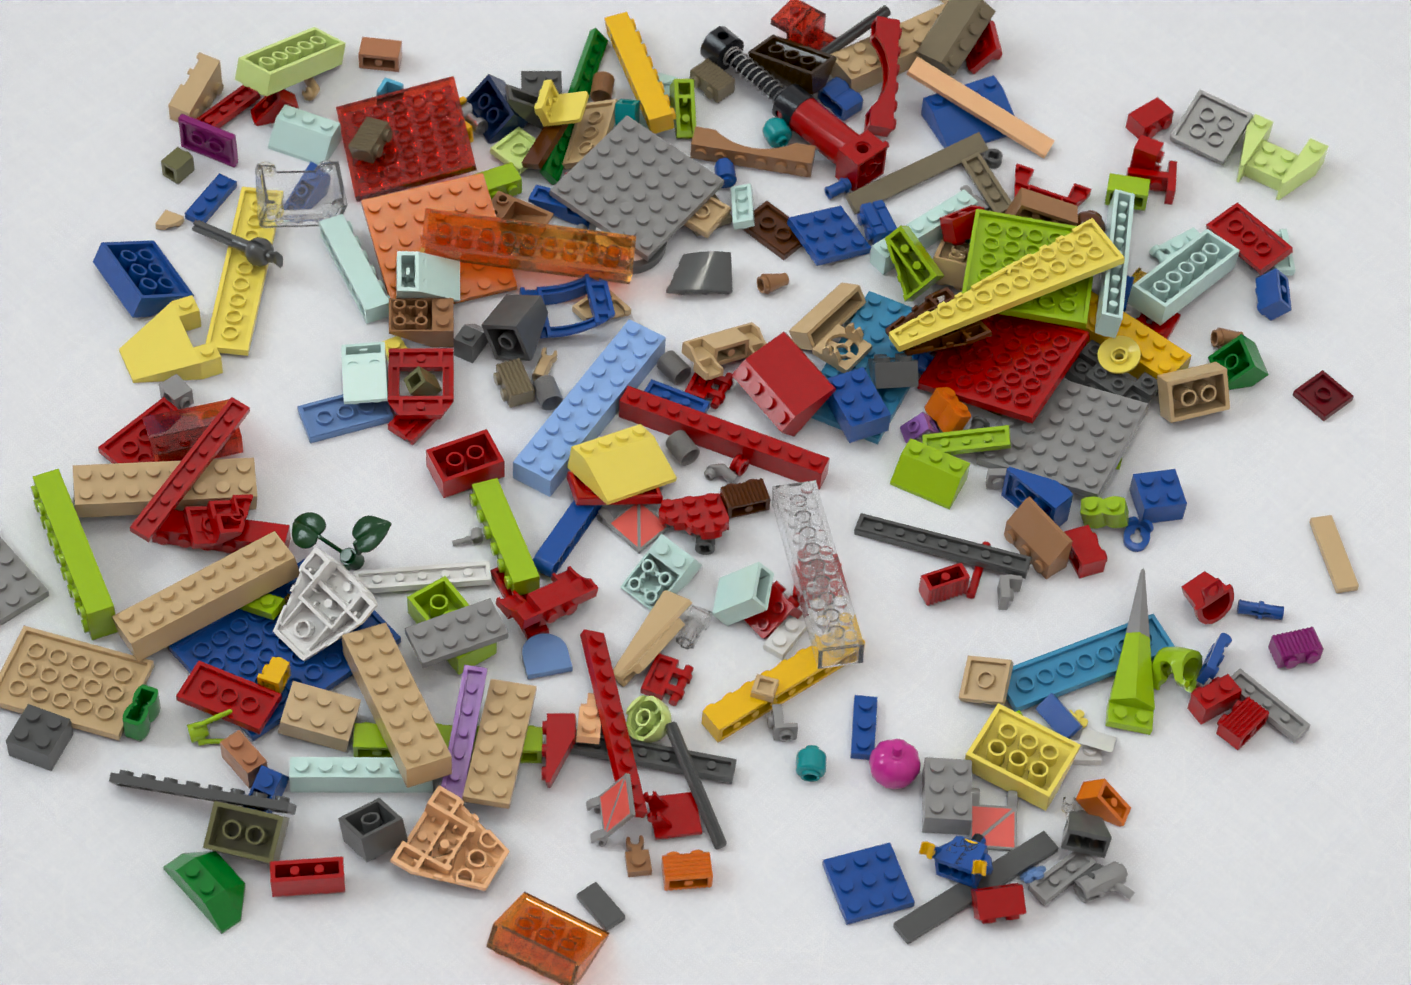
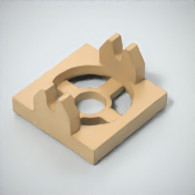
M853 322L845 328L837 324L812 349V354L840 372L846 373L851 371L872 350V345L863 340L864 334L861 327L855 329ZM838 337L848 339L845 343L839 344L833 341L834 338ZM853 344L858 347L857 355L850 352V347ZM838 348H845L848 353L842 355Z

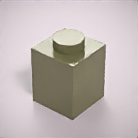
M179 147L175 148L161 160L162 174L176 184L182 182L195 170L193 156L188 151H184Z
M420 366L403 379L412 396H436L442 391L436 376Z

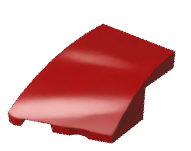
M253 494L232 495L231 500L209 501L207 506L185 507L183 515L192 549L218 545L241 535Z

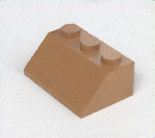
M1029 496L1007 520L1004 536L1009 543L1019 550L1020 554L1032 557L1031 564L1035 571L1041 573L1045 579H1048L1067 567L1073 541Z

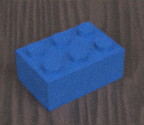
M864 367L827 378L836 390L826 400V403L849 443L889 431L891 414Z

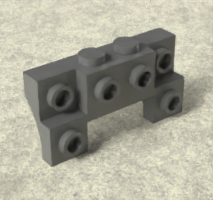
M1091 340L1082 349L1079 358L1072 364L1065 375V378L1071 382L1148 404L1158 392L1157 379L1146 372L1134 382L1123 374L1110 373L1101 367L1098 361L1100 344L1094 340Z

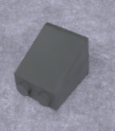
M506 294L481 326L495 359L513 360L520 358L523 361L532 360L548 315L541 295Z

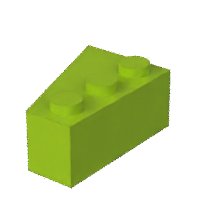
M900 225L885 237L892 263H894L898 274V282H900L904 293V301H914L944 277V274L909 226Z

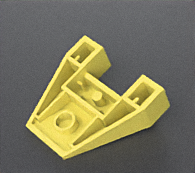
M193 295L170 302L119 348L133 383L161 382L175 374H178L183 380H200L223 373L221 355L215 342L212 341L193 347L186 331L201 327L200 310Z

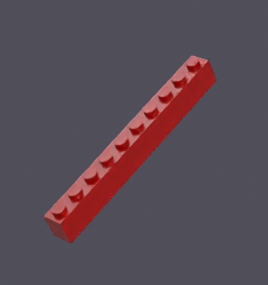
M627 386L619 401L620 418L641 424L667 435L683 430L697 446L733 459L738 454H741L743 459L747 458L750 460V465L819 490L828 474L829 457L634 387Z

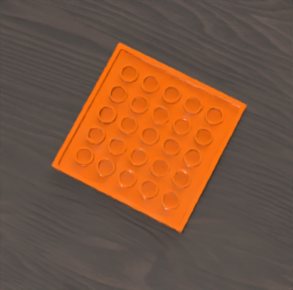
M483 173L361 200V206L387 295L390 298H396L397 251L422 252L460 261V302H453V304L517 289V283Z

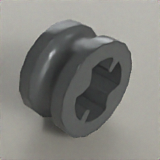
M988 149L984 154L985 162L991 169L1000 167L1003 154L998 149Z
M701 535L697 536L696 552L702 555L712 554L715 551L714 545L716 540H703Z

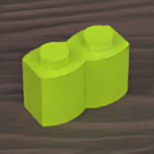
M1092 496L1081 499L1080 514L1084 526L1089 525L1093 529L1104 526L1110 528L1128 526L1129 510L1125 498L1111 496L1102 499Z

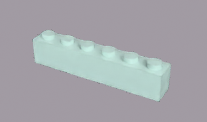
M962 190L905 226L910 227L926 249L943 238L940 217L970 205L977 206L978 201L966 190ZM885 238L872 245L870 263L883 275L895 268Z
M343 214L319 221L320 236L366 324L389 317L390 296L385 295L382 281L377 280L374 266L368 263V255L365 250L362 251L359 237L357 235L354 236L351 222L346 221Z
M290 757L289 782L291 792L433 793V780L407 788L393 757Z

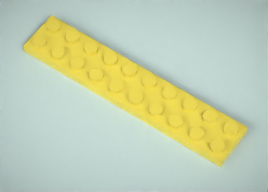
M242 187L231 234L249 241L257 237L265 238L273 245L283 201V190ZM230 246L227 248L206 343L214 341L219 353L248 356L268 264L262 267L254 266L248 262L244 252Z

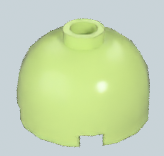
M639 696L632 701L626 711L628 715L626 725L629 735L633 739L642 742L652 743L659 741L667 734L666 724L672 722L668 706L654 696Z

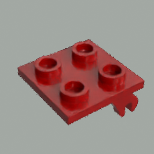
M655 791L652 792L651 796H648V792L643 794L645 802L649 804L650 813L647 814V820L652 823L655 840L702 834L698 807L691 792L661 796Z

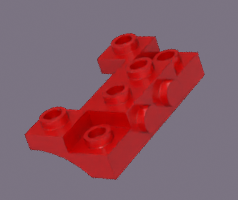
M569 566L567 571L557 575L553 573L551 576L553 583L528 593L526 600L514 590L512 595L503 599L498 597L495 604L507 619L513 618L522 629L536 623L541 627L547 623L551 624L565 615L573 614L577 610L578 604L596 597L598 586L591 578L582 577Z

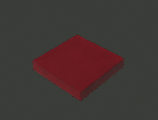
M1323 370L1293 392V396L1323 421L1350 403L1354 395Z

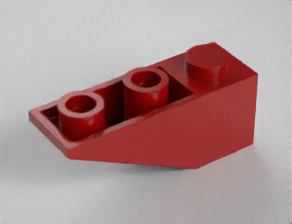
M547 713V721L542 722V734L546 735V744H542V758H546V766H542L541 775L542 781H546L547 788L552 787L576 743L575 713Z

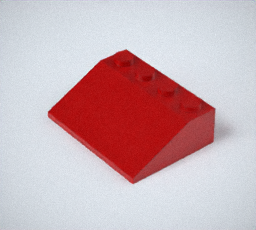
M782 332L747 357L732 374V377L780 432L795 436L836 390L786 332Z

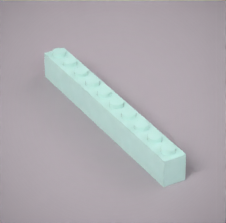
M1115 189L1108 207L1105 234L1125 259L1124 264L1101 272L1095 325L1096 334L1116 338L1123 319L1135 194Z

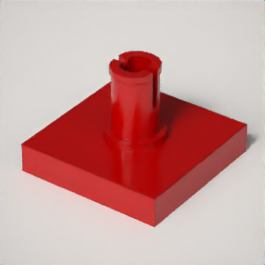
M992 20L989 21L966 57L968 70L973 74L991 60L998 61L1002 57V49L995 22Z

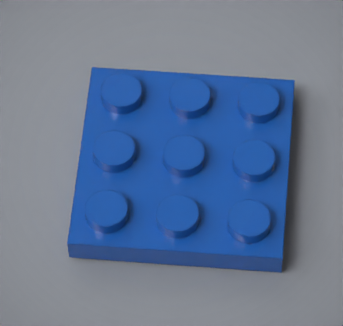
M842 206L788 218V226L816 266L870 253L871 246Z
M890 842L823 860V868L846 925L914 907L915 901Z

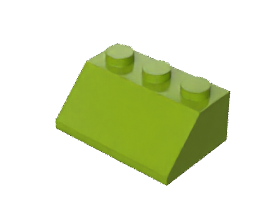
M910 438L900 455L890 485L950 510L967 480L970 463Z

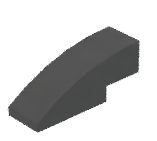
M507 84L505 89L507 102L527 122L543 129L544 126L534 110L539 95Z

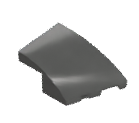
M706 251L682 255L679 266L673 274V279L666 289V293L684 295L687 292L707 295L709 292L732 293L731 252Z

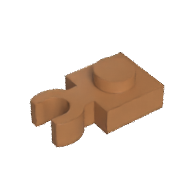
M639 836L638 844H632L630 837H627L626 848L628 852H625V862L628 877L652 875L649 849L643 850V836Z

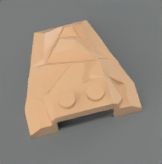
M438 785L427 802L424 813L407 837L408 842H401L390 862L410 874L486 891L510 851L490 829L486 830L480 824L479 817L475 813L471 814L464 806V801L459 796Z

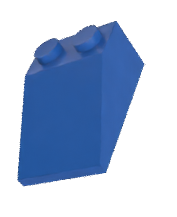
M1013 467L1007 468L1002 496L1018 509L1024 500L1030 496L1059 527L1068 520L1074 494L1067 487L1056 480Z

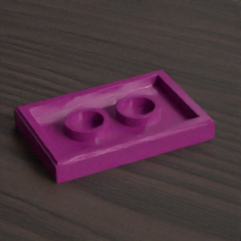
M184 114L178 117L182 147L231 167H236L238 164L235 134Z

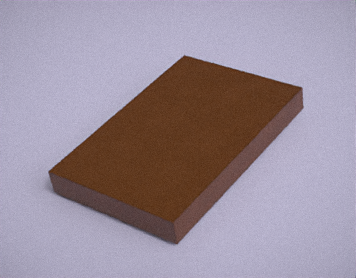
M768 201L754 210L755 226L742 229L782 260H785L802 247V244L787 224L789 216Z

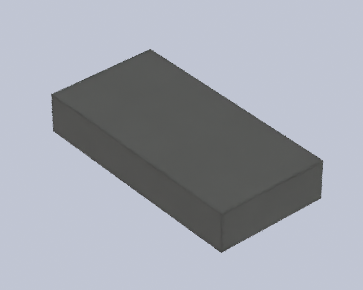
M597 882L577 893L579 902L605 932L625 920V914Z

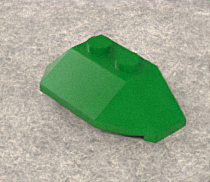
M217 851L182 853L163 867L166 873L221 934L241 921L245 882Z

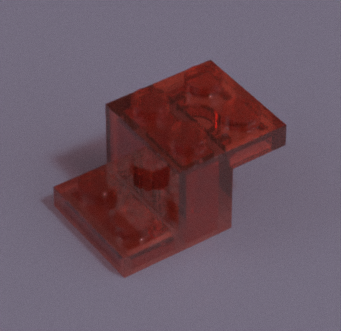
M789 0L771 18V25L787 33L786 39L816 50H821L836 39L835 36L824 31L826 14L801 0Z

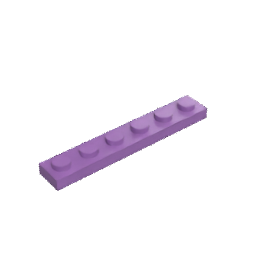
M464 665L448 747L452 756V774L444 776L441 787L459 796L462 800L488 672L487 668Z

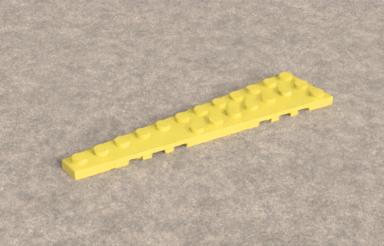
M1091 218L1073 228L1070 234L1057 237L1054 243L1048 246L1046 244L1041 246L1038 252L1027 254L1020 260L977 282L967 292L963 294L960 292L954 295V299L938 304L935 310L931 312L926 311L917 318L890 331L889 339L898 352H901L1124 264L1125 257L1095 220Z

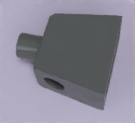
M1084 810L1070 811L1063 830L1061 849L1105 858L1112 837L1103 818L1090 815Z

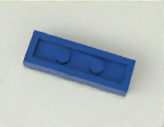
M219 173L185 212V219L191 222L200 220L206 223L236 189L237 181Z
M653 379L650 380L644 390L650 394L703 413H707L710 408V401Z
M854 696L850 758L869 760L871 752L875 749L878 697Z

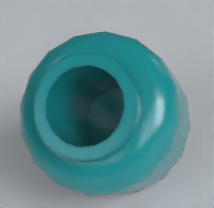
M782 118L767 120L762 130L766 141L774 148L786 146L792 137L791 129Z
M808 745L798 751L796 755V773L801 779L814 782L824 776L827 762L826 753L815 745Z

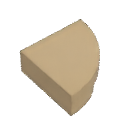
M165 210L155 223L156 229L167 230L166 228L179 227L184 223V216Z

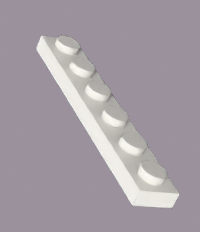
M490 561L354 571V577L371 593L420 590L444 576L447 577L454 587L491 585Z

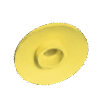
M1126 336L1110 337L1098 349L1099 364L1105 370L1114 374H1123L1133 370L1138 365L1141 357L1138 344Z

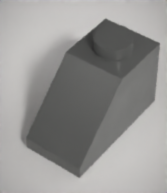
M465 324L454 338V356L470 363L476 360L488 343L481 326Z

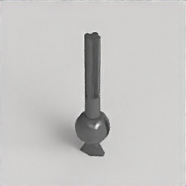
M200 220L193 222L192 230L194 232L244 252L248 262L254 266L262 267L269 262L276 264L279 268L283 266V256L277 251L274 252L273 245L265 238L257 237L249 241Z

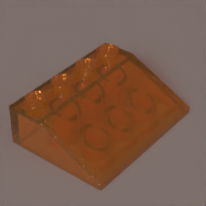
M524 892L493 923L486 947L499 955L515 961L521 966L537 972L541 976L558 982L560 985H577L607 940L609 932Z

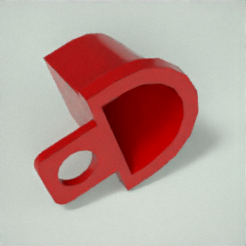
M1206 571L1181 586L1185 598L1194 608L1195 616L1204 624H1213L1219 621L1228 613L1234 602L1233 586L1230 584L1225 585L1219 578L1213 577Z

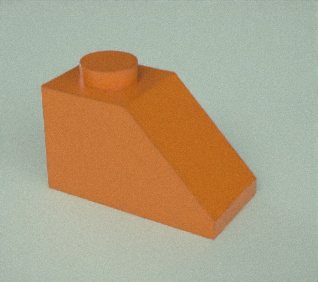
M1105 778L1083 782L1076 801L1088 814L1099 816L1104 821L1120 827L1124 826L1131 810L1127 802Z

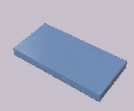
M343 394L297 406L310 443L390 423L394 418L388 401L344 404Z

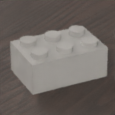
M925 757L922 771V832L969 835L972 824V760Z

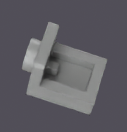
M772 704L771 714H767L768 728H772L773 739L781 741L797 739L798 723H784L782 704Z

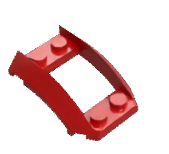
M454 348L389 349L388 403L400 419H441L454 402ZM418 366L427 371H443V396H400V372L413 371Z

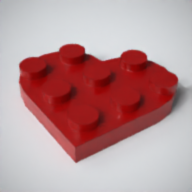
M708 493L694 497L686 496L674 500L664 499L661 501L659 522L662 526L667 524L674 526V530H686L690 536L692 533L701 535L703 540L722 537V532L729 530V516L719 493Z

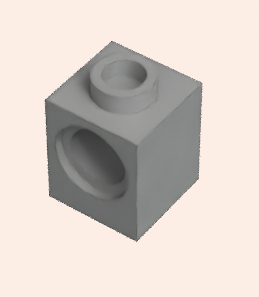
M178 374L159 384L161 399L163 397L166 398L179 410L187 409L194 403L192 389Z

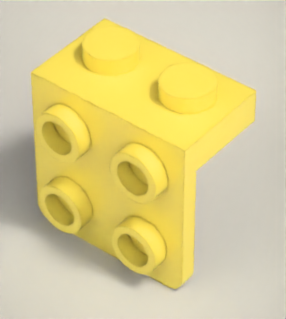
M552 79L544 80L539 91L537 103L534 106L535 114L539 117L543 126L578 123L582 120L589 94L587 91L559 94Z

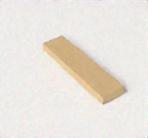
M1332 515L1311 518L1309 523L1336 593L1358 590L1357 579Z

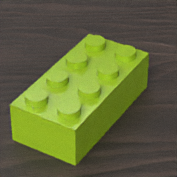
M446 576L407 597L408 614L417 624L469 606ZM497 642L448 659L447 662L460 675L463 673L464 665L475 666L497 653Z

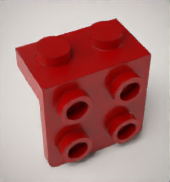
M777 580L772 582L768 609L744 619L763 639L768 638L789 615L799 619L803 614L798 608L801 604L792 595L788 597L784 593L786 588Z

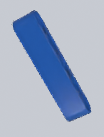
M573 500L533 558L539 573L551 578L553 573L558 572L597 516L602 505H576L575 500Z

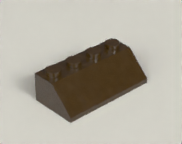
M771 35L748 52L749 58H752L753 62H757L759 66H762L765 71L769 72V75H773L775 79H778L781 84L786 86L798 84L811 95L825 87L836 62V56L776 35Z

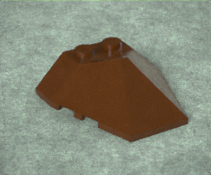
M948 287L929 294L921 305H915L911 308L912 312L906 317L902 315L887 327L885 333L889 336V332L917 318L926 311L931 312L935 310L937 305L942 302L947 303L954 299L955 294ZM980 320L903 350V352L908 356L964 348L991 336L992 331Z

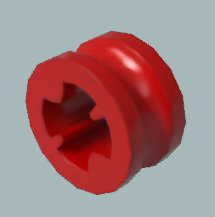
M738 454L731 462L729 469L733 472L736 471V475L742 476L747 470L750 460L747 458L743 459V455Z

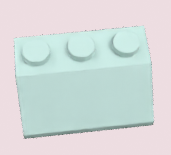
M285 104L275 119L268 149L324 167L342 140L341 123Z

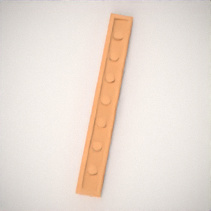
M918 56L906 74L1043 159L1054 143V140Z

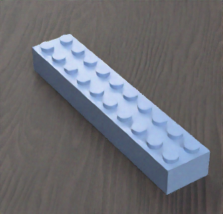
M629 319L513 461V478L550 497L566 478L568 471H570L567 466L571 447L598 438L618 413L619 401L627 386L637 389L657 364L658 359L665 353L666 337Z

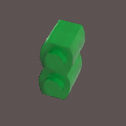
M144 684L136 689L133 695V703L123 713L126 737L142 741L148 735L151 722L157 718L161 708L158 689Z

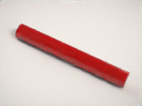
M984 541L982 543L983 545L991 546L989 542ZM975 566L966 594L967 598H975L984 568Z

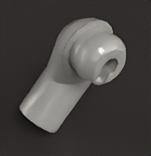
M725 464L709 465L704 472V476L708 480H713L715 477H723L729 483H733L738 477Z

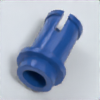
M840 178L838 182L825 187L824 191L828 199H832L844 192L848 193L852 189V185L848 178Z

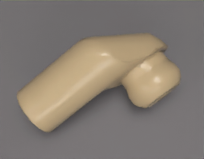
M311 77L304 80L307 87L306 91H302V96L308 101L314 100L320 91V87L314 78Z

